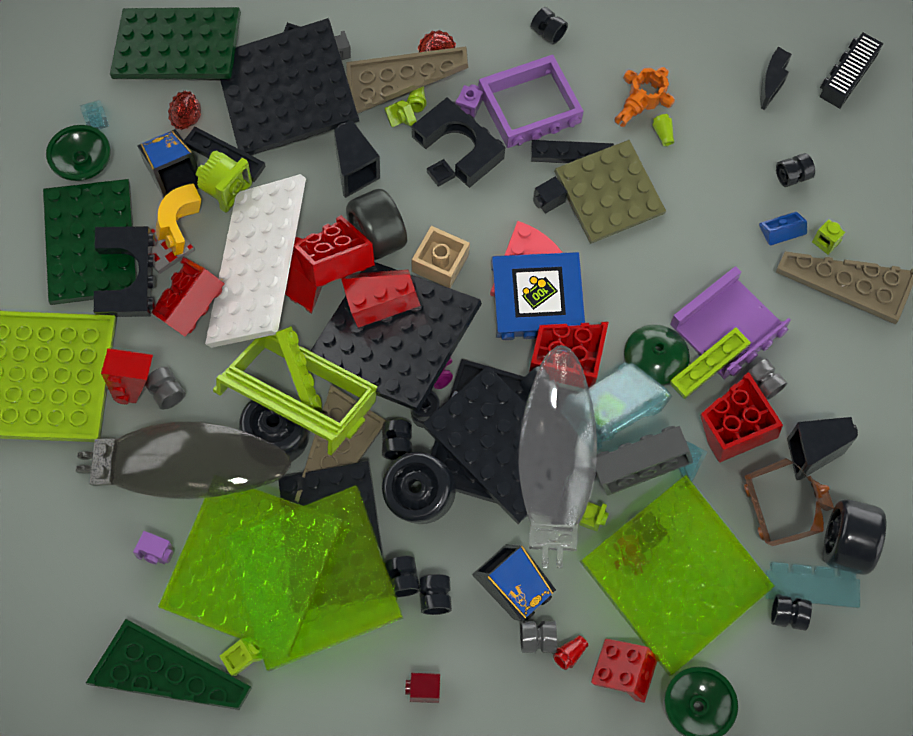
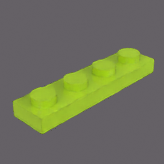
M292 326L275 332L301 403L321 412L322 401L314 389V379L307 370L306 357L300 351L297 333L293 331Z
M735 327L670 381L671 386L686 399L748 348L751 342Z

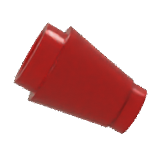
M579 635L557 648L556 653L553 655L557 665L564 670L573 668L588 647V642Z

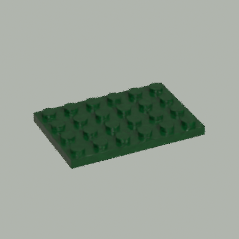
M123 8L110 70L111 78L231 79L241 16L240 8Z
M129 179L43 189L49 304L56 305L94 300V291L122 290L129 287L137 278L136 259L126 254H98L95 249V227L133 226Z

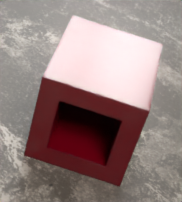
M411 673V680H406L405 695H410V702L439 703L440 674Z

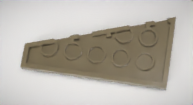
M465 46L346 62L347 79L357 113L467 69L468 54Z
M786 251L776 270L778 274L893 324H897L913 286V269L903 270L897 266H892L891 268L881 267L875 263L853 260L836 261L830 257H825L824 259L814 258L808 254Z
M330 385L322 414L340 423L357 401L333 385ZM369 410L363 417L365 422L351 439L346 437L332 455L327 454L328 440L315 434L302 477L305 478L306 472L358 463L381 432L383 423L387 421ZM303 490L297 491L295 501L299 502ZM290 514L289 518L297 522L298 517Z

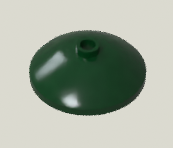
M73 125L60 130L52 137L46 149V159L51 170L59 177L71 181H82L96 176L107 166L111 156V148L107 137L100 130L89 125Z
M663 325L643 326L634 331L625 344L624 361L627 369L636 379L648 385H669L670 381L688 367L690 354L685 340L675 330ZM655 347H661L662 351H658Z
M691 667L679 672L668 684L664 696V708L671 725L683 736H723L735 723L738 714V699L733 686L721 673L707 667ZM695 703H699L701 705V711H697L694 708Z

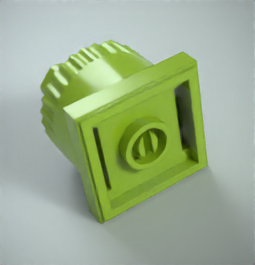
M213 151L209 160L204 165H200L196 172L198 187L217 199L220 210L225 213L233 207L236 194L249 189L252 185L248 161L241 158L237 163L218 151Z

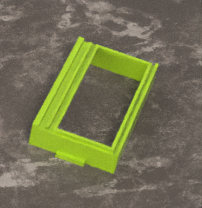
M276 334L256 338L222 375H218L213 392L221 396L228 387L328 440L327 454L332 455L346 437L351 439L365 422L363 417L376 402L377 386L299 346L300 351L306 357L308 371L360 398L339 423L243 372L265 348L285 358Z

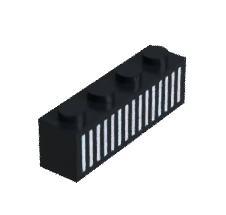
M862 32L858 39L854 38L848 47L850 49L849 52L845 50L839 60L841 62L840 65L835 64L831 70L830 79L826 77L820 88L823 90L820 98L841 109L878 56L884 43Z

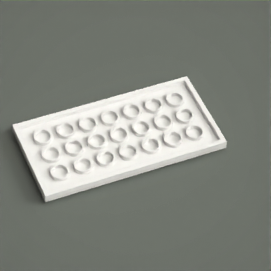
M301 174L243 190L236 194L219 273V280L225 284L222 287L221 294L214 299L205 342L207 346L213 348L275 335V332L278 331L306 178Z

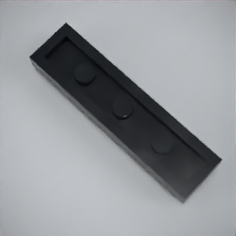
M195 126L184 139L189 149L208 159L213 151L221 152L237 163L241 158H244L248 161L253 182L256 181L266 167L265 162Z
M532 140L531 162L570 163L614 146V143Z

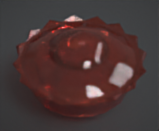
M441 30L431 31L429 34H425L424 38L420 39L418 53L455 48L456 42L453 41V36H449L447 32H442Z
M184 90L183 92H178L177 96H174L172 102L169 103L168 119L171 121V125L175 126V129H188L199 120L201 105L191 91L187 92Z

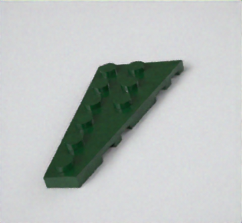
M127 619L121 625L86 681V684L91 686L240 710L252 689L246 683Z

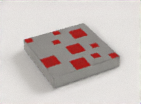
M156 227L151 229V232L155 234V246H152V254L155 255L154 269L159 274L195 251L192 244L182 234L185 240L183 254L174 256L172 249L167 247L165 239L158 241Z

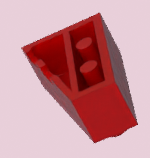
M107 348L101 375L114 401L124 405L129 403L136 404L148 378L153 358L152 354Z

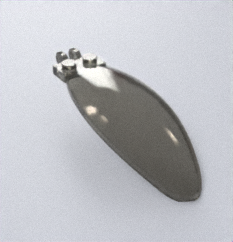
M171 422L145 427L118 439H95L93 452L83 451L78 452L77 455L78 459L92 460V466H76L75 471L77 473L90 474L89 484L93 486L116 485L128 491L147 496L169 499H197L228 495L273 483L286 474L291 466V460L286 452L276 445L240 430L201 422Z

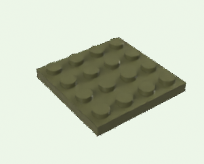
M630 140L555 168L554 172L558 180L568 191L567 198L590 244L661 216L666 212Z

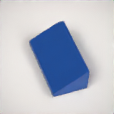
M798 212L759 223L769 245L807 234V220Z

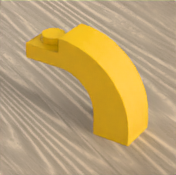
M194 183L172 190L163 198L159 205L156 235L158 241L165 239L167 247L172 249L174 256L183 254L185 240L176 222L184 216L199 213L201 198Z

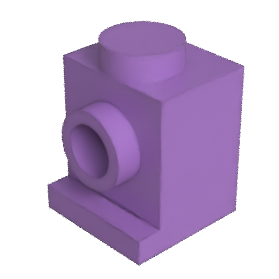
M473 84L470 86L464 85L455 104L459 105L466 114H470L475 118L483 100V91Z
M143 531L133 553L139 560L143 558L155 565L157 562L165 565V563L170 562L174 551L170 541Z

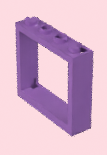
M554 55L479 79L478 87L483 91V102L507 148L516 145L520 146L530 140H538L542 136L558 133L562 129L574 127L582 122L584 111ZM551 74L570 110L511 130L493 93Z

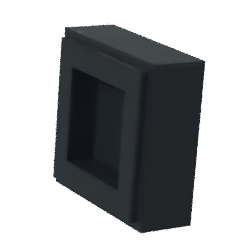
M445 159L427 168L428 175L438 187L455 178V172Z

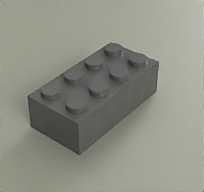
M680 426L666 427L662 430V433L654 436L653 434L645 435L636 443H624L617 450L601 452L596 455L597 458L592 459L601 485L607 495L694 463Z

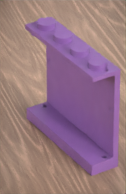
M736 266L678 311L670 323L700 356L735 327L751 342L748 348L717 372L724 380L730 375L733 377L742 370V365L745 362L750 364L758 356L757 353L761 349L763 351L767 350L773 344V339L784 336L789 330L787 326L791 321L790 318L784 322L780 321L738 280L741 271Z

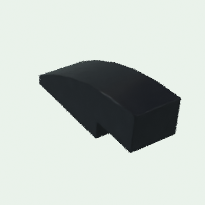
M777 47L772 55L763 78L760 96L761 109L763 110L767 108L784 85L789 73L785 69L792 54L780 47Z

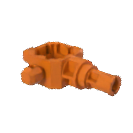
M661 67L655 71L652 68H644L639 74L632 70H627L623 78L631 85L630 96L625 101L624 109L615 117V122L618 125L620 124L621 127H625L633 116L641 114L644 109H655L659 103L667 108L674 104V97L667 93L669 86L667 78L668 69ZM650 82L652 87L655 89L659 88L657 94L650 93L647 95L645 90L642 88L639 90L641 84H649Z

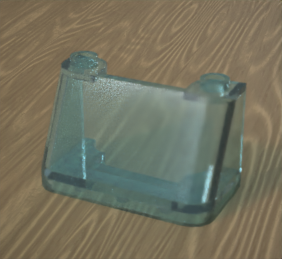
M625 362L616 369L615 373L583 392L569 395L564 400L566 403L561 411L592 453L603 447V441L613 439L618 432L646 415L649 417L661 412L672 395L664 386L635 364Z

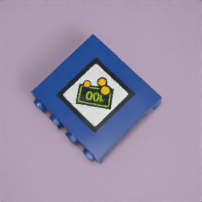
M579 252L492 256L491 271H493L497 319L496 338H502V340H513L515 337L535 339L537 338L540 325L567 324L568 326H575L585 323Z

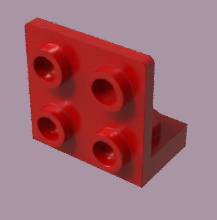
M605 639L591 683L595 686L627 692L635 701L645 703L658 657L649 647Z

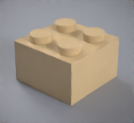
M431 226L412 258V272L444 287L451 288L469 256L470 243Z

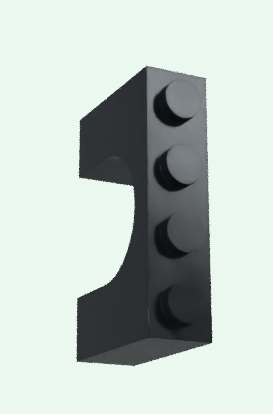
M446 97L412 125V138L427 149L439 138L449 133H460L469 137L475 147L455 164V176L470 188L505 158L506 147L502 141L496 140L487 128L481 127L472 115L466 114L459 105L455 104V101H451Z
M148 226L95 227V249L98 254H126L135 258L139 265L137 278L129 287L122 290L94 291L93 312L95 315L151 317V310L155 308L154 297H151V289L155 288V277L151 275V267H155V255L152 254V246H155V234L151 232Z

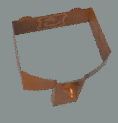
M787 458L745 475L747 484L744 485L748 497H751L760 524V527H758L759 536L763 541L765 540V543L771 546L796 541L823 532L824 521L821 508L825 511L834 509L829 494V486L822 485L813 480L811 476H808L807 479L812 482L811 486L814 488V495L818 500L816 501L815 517L810 531L771 541L752 478L794 463Z

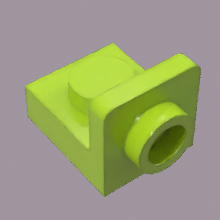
M401 100L385 107L388 121L392 127L401 123L412 126L417 122L411 104Z
M586 501L576 524L597 532L600 525L605 526L609 513L605 512L607 504L603 503L602 507Z
M252 638L240 639L220 655L231 676L238 675L253 662L264 658L261 654L260 645Z

